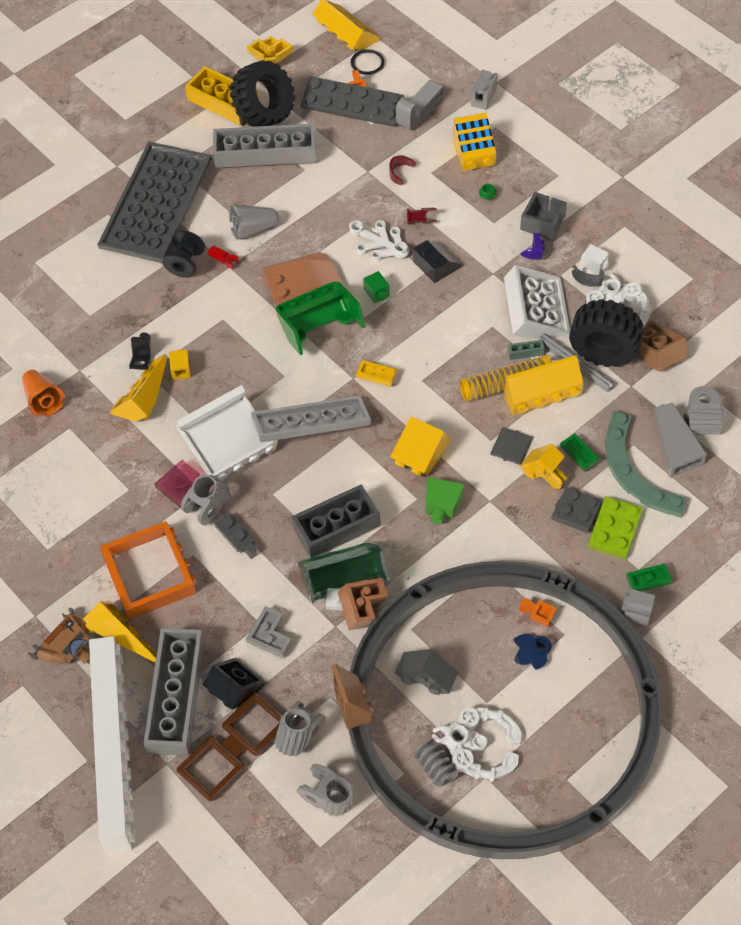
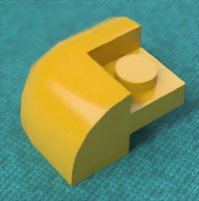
M269 36L263 41L257 39L247 46V50L251 56L259 61L269 60L276 64L292 53L293 46L282 38L276 40Z

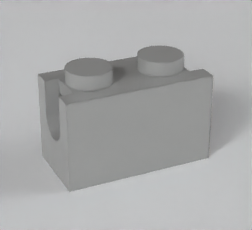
M482 69L471 91L472 107L487 110L497 89L498 73L494 72L492 74L490 71Z

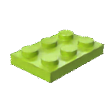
M605 496L588 543V548L626 560L643 507Z

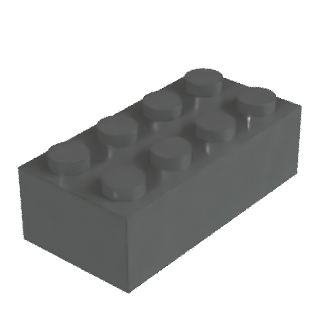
M361 484L293 515L292 524L310 558L380 526V513Z

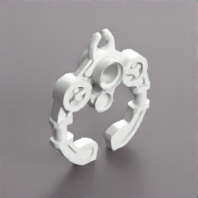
M612 273L608 274L612 279L606 281L607 274H604L601 280L602 286L598 290L588 292L586 303L588 304L592 300L598 301L599 299H604L605 301L610 299L616 303H624L625 299L629 302L637 301V305L642 306V309H640V319L643 322L644 328L652 313V308L649 307V298L642 291V287L636 282L621 283Z
M465 707L460 711L457 720L449 727L438 726L433 728L434 733L438 731L445 733L444 738H439L436 734H432V738L437 743L447 746L452 755L451 763L454 765V769L474 777V779L481 777L489 779V782H493L495 779L509 775L518 765L519 755L513 752H507L502 759V765L496 768L491 766L490 770L480 769L481 764L476 765L473 763L474 758L471 752L481 751L487 744L486 737L473 730L479 720L484 722L487 721V718L497 720L496 724H501L506 729L505 738L507 743L510 745L520 744L522 732L516 722L503 713V710L493 711L488 710V707ZM453 735L460 736L462 740H455L453 738Z

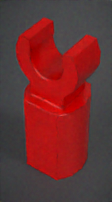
M215 245L208 251L209 257L223 264L225 263L229 269L234 268L232 261L239 263L237 255H230Z

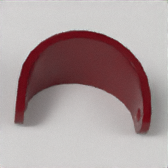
M403 155L393 157L389 163L390 179L398 185H402L403 180L396 176L393 170L401 165L416 166L415 161Z

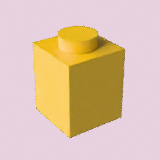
M170 351L169 360L172 380L191 378L188 351Z

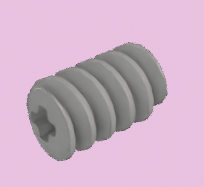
M434 738L420 744L415 750L414 756L419 759V764L424 766V771L429 772L428 777L433 779V784L435 786H444L454 780L459 772L454 771L451 773L454 765H446L449 758H441L445 752L444 750L437 752L440 745L438 743L432 745L434 742Z

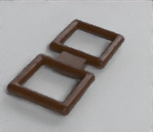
M253 693L222 723V728L230 735L222 743L214 736H209L177 767V773L208 801H213L245 769V764L238 758L246 750L254 756H258L276 738L283 714L259 693ZM255 703L260 705L279 722L256 746L233 726ZM212 746L234 768L210 791L187 769Z

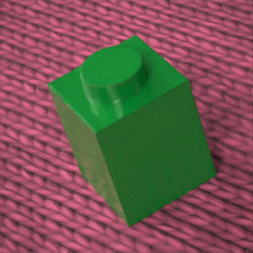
M379 271L363 278L364 290L374 304L390 296V285Z

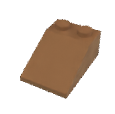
M650 320L644 327L638 356L647 366L658 372L663 371L667 367L679 363L688 357L686 338Z
M337 664L332 665L334 693L346 728L350 729L370 723L371 714L374 711L371 702H367L364 695H367V690L364 682L360 683L357 675Z

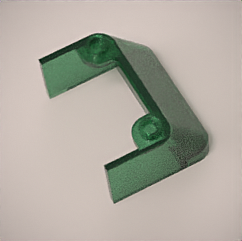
M373 541L298 562L308 598L312 603L324 598L328 588H338L348 583L383 578L386 582L390 581L383 550Z

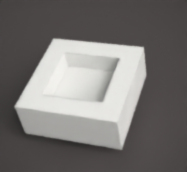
M327 589L326 610L343 611L338 592L341 589Z

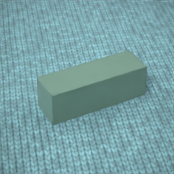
M535 340L508 344L510 360L543 356V341Z

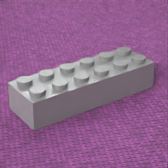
M314 124L213 129L215 168L316 163Z
M161 628L143 743L147 754L189 756L204 648L202 630Z

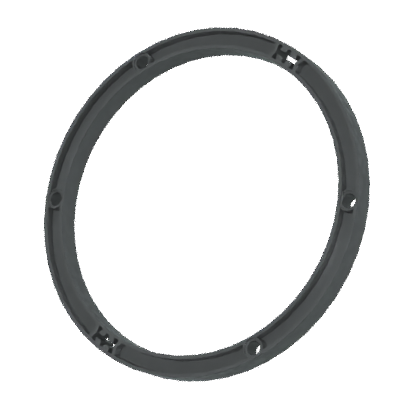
M508 561L478 562L443 570L428 576L399 594L380 612L369 626L360 641L350 668V672L358 676L360 683L364 682L366 690L373 667L386 642L408 618L425 606L448 595L482 587H514L537 591L557 598L584 613L601 627L620 650L633 676L639 699L640 730L635 752L618 782L592 807L558 825L518 833L489 832L464 827L430 812L401 789L384 767L372 743L367 723L348 729L355 759L364 778L384 806L403 824L426 839L459 853L501 860L527 859L559 852L587 840L616 819L630 804L641 788L653 761L661 729L662 703L658 678L647 648L633 626L612 603L592 588L563 573L542 566ZM417 595H418V596H420L421 598L416 599V598H413V596H417ZM648 688L651 689L653 692L648 693L644 689ZM597 816L601 821L594 822L590 817ZM443 830L447 831V833L440 835V833H442Z

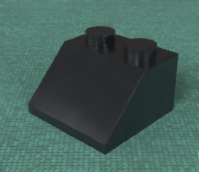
M426 240L413 248V262L434 283L462 267V263L440 242Z
M235 657L212 665L202 685L208 689L210 694L220 699L227 708L233 710L240 707L253 693L258 692L265 684V681Z

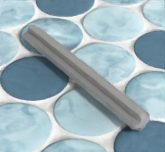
M542 334L539 337V340L543 341L544 347L559 358L564 359L574 356V354L546 334ZM578 358L581 374L606 392L612 389L613 382Z

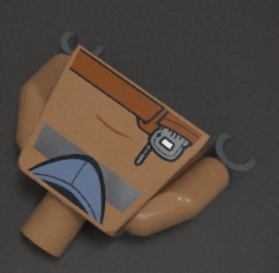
M69 608L70 614L65 615L62 613L64 618L62 622L42 642L41 648L43 649L34 644L32 647L36 651L34 653L28 652V654L34 660L42 659L60 664H69L77 657L85 664L90 659V652L84 648L90 639L89 630L85 626L86 622L74 613L73 608Z

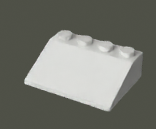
M514 265L504 277L513 335L525 338H539L542 334H546L549 337L569 336L570 326L561 278Z

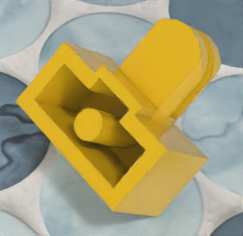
M552 443L532 450L519 466L527 477L532 480L542 477L554 489H560L567 480L564 473L557 467L565 456Z

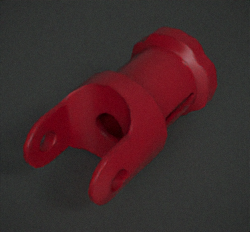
M437 208L407 209V224H411V222H422V224L437 222V219L426 218L428 211H435Z

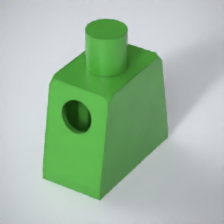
M428 477L426 513L432 515V523L440 525L443 522V518L451 519L454 517L464 495V484Z

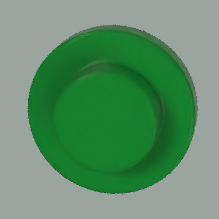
M484 184L479 190V195L486 200L493 199L496 196V189L492 184Z

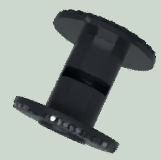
M180 230L172 236V243L177 248L176 252L165 254L162 263L167 271L173 275L187 278L193 276L196 272V265L191 260L192 255H201L205 251V242L195 233Z

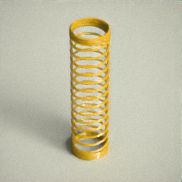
M546 354L538 359L534 358L533 361L529 359L527 362L517 363L516 366L512 364L510 367L506 366L505 369L501 367L499 371L497 369L493 372L489 370L488 374L483 372L482 375L477 374L476 377L472 375L471 379L469 377L462 378L459 381L463 399L466 402L471 401L472 393L474 398L477 399V392L472 382L473 377L476 379L478 393L482 398L483 392L478 376L482 378L483 389L486 396H488L489 393L483 377L484 374L487 376L490 392L494 394V387L489 377L490 372L493 374L494 385L499 393L500 387L495 371L499 373L500 385L502 390L505 391V383L500 373L501 369L504 371L506 381V376H508L506 368H509L510 375H513L512 366L515 367V372L519 373L517 369L518 364L521 366L522 372L525 371L523 363L526 364L528 370L530 369L529 361L532 363V368H535L534 360L538 361V366L551 363L552 360ZM467 379H469L470 382H471V388H470V385H469Z

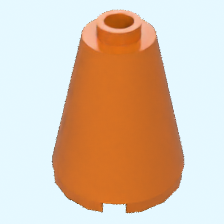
M28 370L23 374L22 383L30 411L38 417L40 415L47 417L55 414L62 407L63 398L65 399L62 389L36 370Z

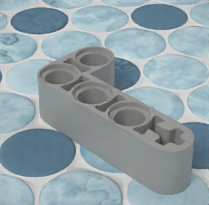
M429 80L410 101L401 98L396 106V123L409 130H413L443 97L445 86Z

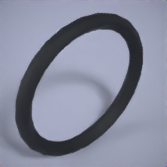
M364 49L356 52L352 56L350 63L353 70H359V73L363 75H370L380 71L385 61L379 52L372 49ZM368 52L378 55L381 59L380 66L368 72L357 69L354 65V59L359 54Z

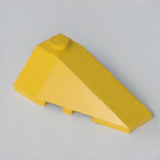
M166 354L155 359L148 366V369L140 375L141 378L129 387L131 391L126 396L123 395L110 410L112 415L137 422L142 418L144 420L152 414L151 410L156 404L167 361Z
M100 601L83 618L86 622L85 626L92 633L96 632L103 637L114 636L117 644L120 643L121 646L156 662L157 652L145 639L142 638L140 640L138 638L139 631L135 627L126 624L127 617L111 601Z

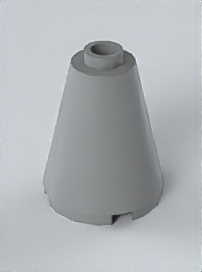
M234 204L229 209V222L233 223L231 232L235 239H241L273 227L279 221L278 212L273 208Z

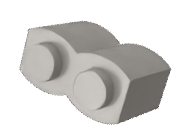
M631 589L630 594H625L621 613L629 622L648 626L655 595Z

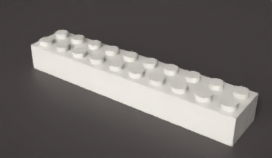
M114 636L89 639L99 841L106 854L131 851L132 843L135 842V831L131 825V822L134 821L133 808L130 806V801H133L132 788H129V781L132 780V775L127 762L130 761V750L127 748L126 741H129V732L125 725V722L128 721V713L124 707V702H127L126 690L123 689V684L126 683L125 672L122 671L124 654L121 652L120 643H116Z

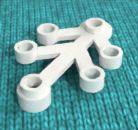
M355 220L350 223L349 230L353 236L361 235L373 241L366 244L359 243L356 246V251L359 255L366 254L367 250L383 247L388 249L372 251L371 260L373 262L381 261L382 257L394 255L397 258H404L409 254L408 245L401 241L399 228L393 227L390 229V237L394 239V244L388 240L385 230L386 223L383 220H378L375 223V229L379 232L380 236L363 229L361 221Z

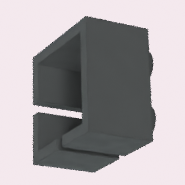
M534 192L521 215L520 230L531 234L540 233L541 237L553 241L558 228L566 216L567 202L552 197L550 211H548L549 196Z

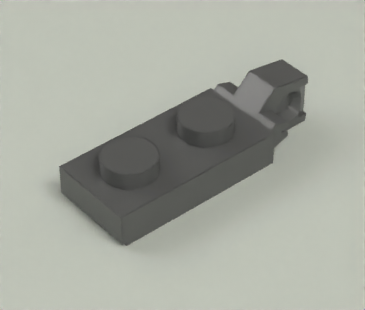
M230 512L214 522L215 528L237 553L245 552L250 559L258 555L252 536Z

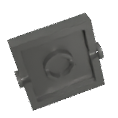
M566 487L560 500L558 499L555 505L556 508L551 520L588 533L593 522H596L598 518L597 513L602 505V500Z

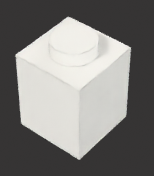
M590 244L582 254L580 267L599 275L601 269L605 271L609 266V252Z

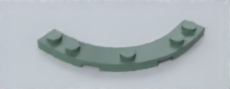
M614 411L608 426L605 442L607 462L614 478L628 494L631 493L643 505L681 518L687 498L657 489L636 473L629 462L625 449V438L632 415Z

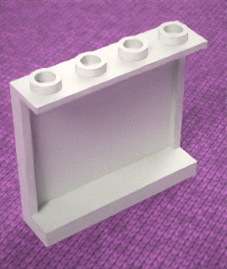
M242 385L176 421L177 430L204 472L221 480H224L227 474L233 471L234 473L240 471L244 467L243 465L248 462L254 463L262 454L273 452L278 440L259 441L251 419V412H255V410L246 398L245 389Z

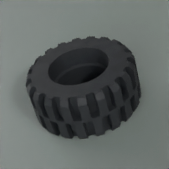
M260 60L239 69L233 77L234 82L230 86V89H232L230 98L233 100L231 103L236 109V114L242 117L241 120L243 122H248L249 126H272L281 123L285 118H288L291 113L290 111L293 110V102L295 101L293 92L295 89L291 84L292 80L287 76L288 73L284 69L282 70L281 66L277 63L274 64V62L269 60ZM257 81L261 82L268 91V108L263 106L256 95Z
M604 299L592 300L588 304L582 305L576 311L569 333V341L574 351L580 357H584V360L591 361L598 366L600 364L604 365V367H618L620 364L625 365L638 354L644 333V325L636 312L634 313L631 307H626L624 303H616L610 299L609 301Z

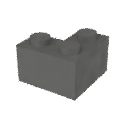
M432 649L404 652L395 674L405 684L421 683L428 688L430 693L440 695L450 693L458 671Z

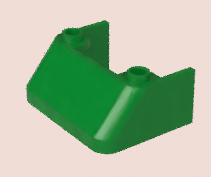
M330 282L285 301L275 308L289 343L299 355L303 354L301 344L306 340L305 332L333 320H337L345 325L355 320L361 328H365L360 303L340 282Z

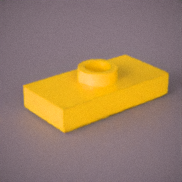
M362 360L357 370L356 378L391 387L397 374V369Z

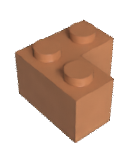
M382 578L348 583L338 592L348 629L365 628L375 620L372 606L380 605L388 597Z

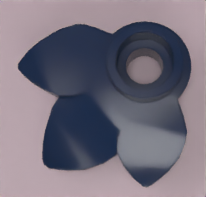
M522 634L513 639L514 643L520 648L515 656L516 663L520 665L531 663L535 670L545 666L547 655L552 647L549 639L544 636L534 637L531 634ZM539 645H542V646H544L545 648H544V649H539L538 646H539Z

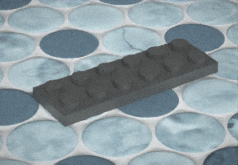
M309 76L301 108L396 127V106L398 101L404 98V94Z

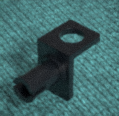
M146 332L140 333L139 337H131L132 359L129 369H148L151 360V336ZM137 361H143V362H145V363L142 364V365H136V364H135V362H137Z

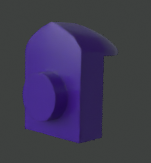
M533 233L532 248L521 252V256L530 260H542V251L545 250L544 240H541L540 233Z

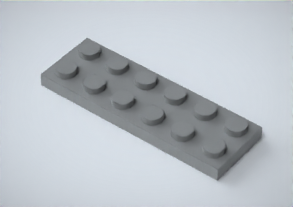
M361 396L251 412V419L260 442L371 425V418Z

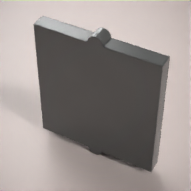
M502 427L490 455L501 458L503 461H510L520 465L532 437L521 434L518 430L513 431Z

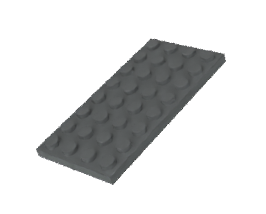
M148 141L97 244L98 248L162 263L164 255L169 253L173 244L172 236L175 232L179 231L211 163V155Z

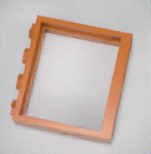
M167 521L99 546L128 620L196 594L194 585H197L195 576L194 574H189L190 565L187 558H182L181 554L184 553L180 542H175L174 538H177L173 527L169 528ZM166 536L185 582L131 603L112 556Z

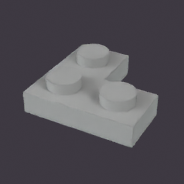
M265 606L248 634L246 642L283 659L292 643V638L276 632L284 618L283 614Z

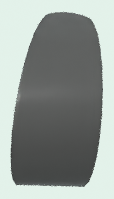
M573 265L572 275L578 283L593 287L600 284L604 270L601 269L599 275L585 273L579 270L576 265Z

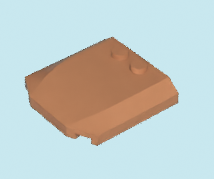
M321 252L261 268L266 285H268L275 306L330 282H340L342 284L334 262Z

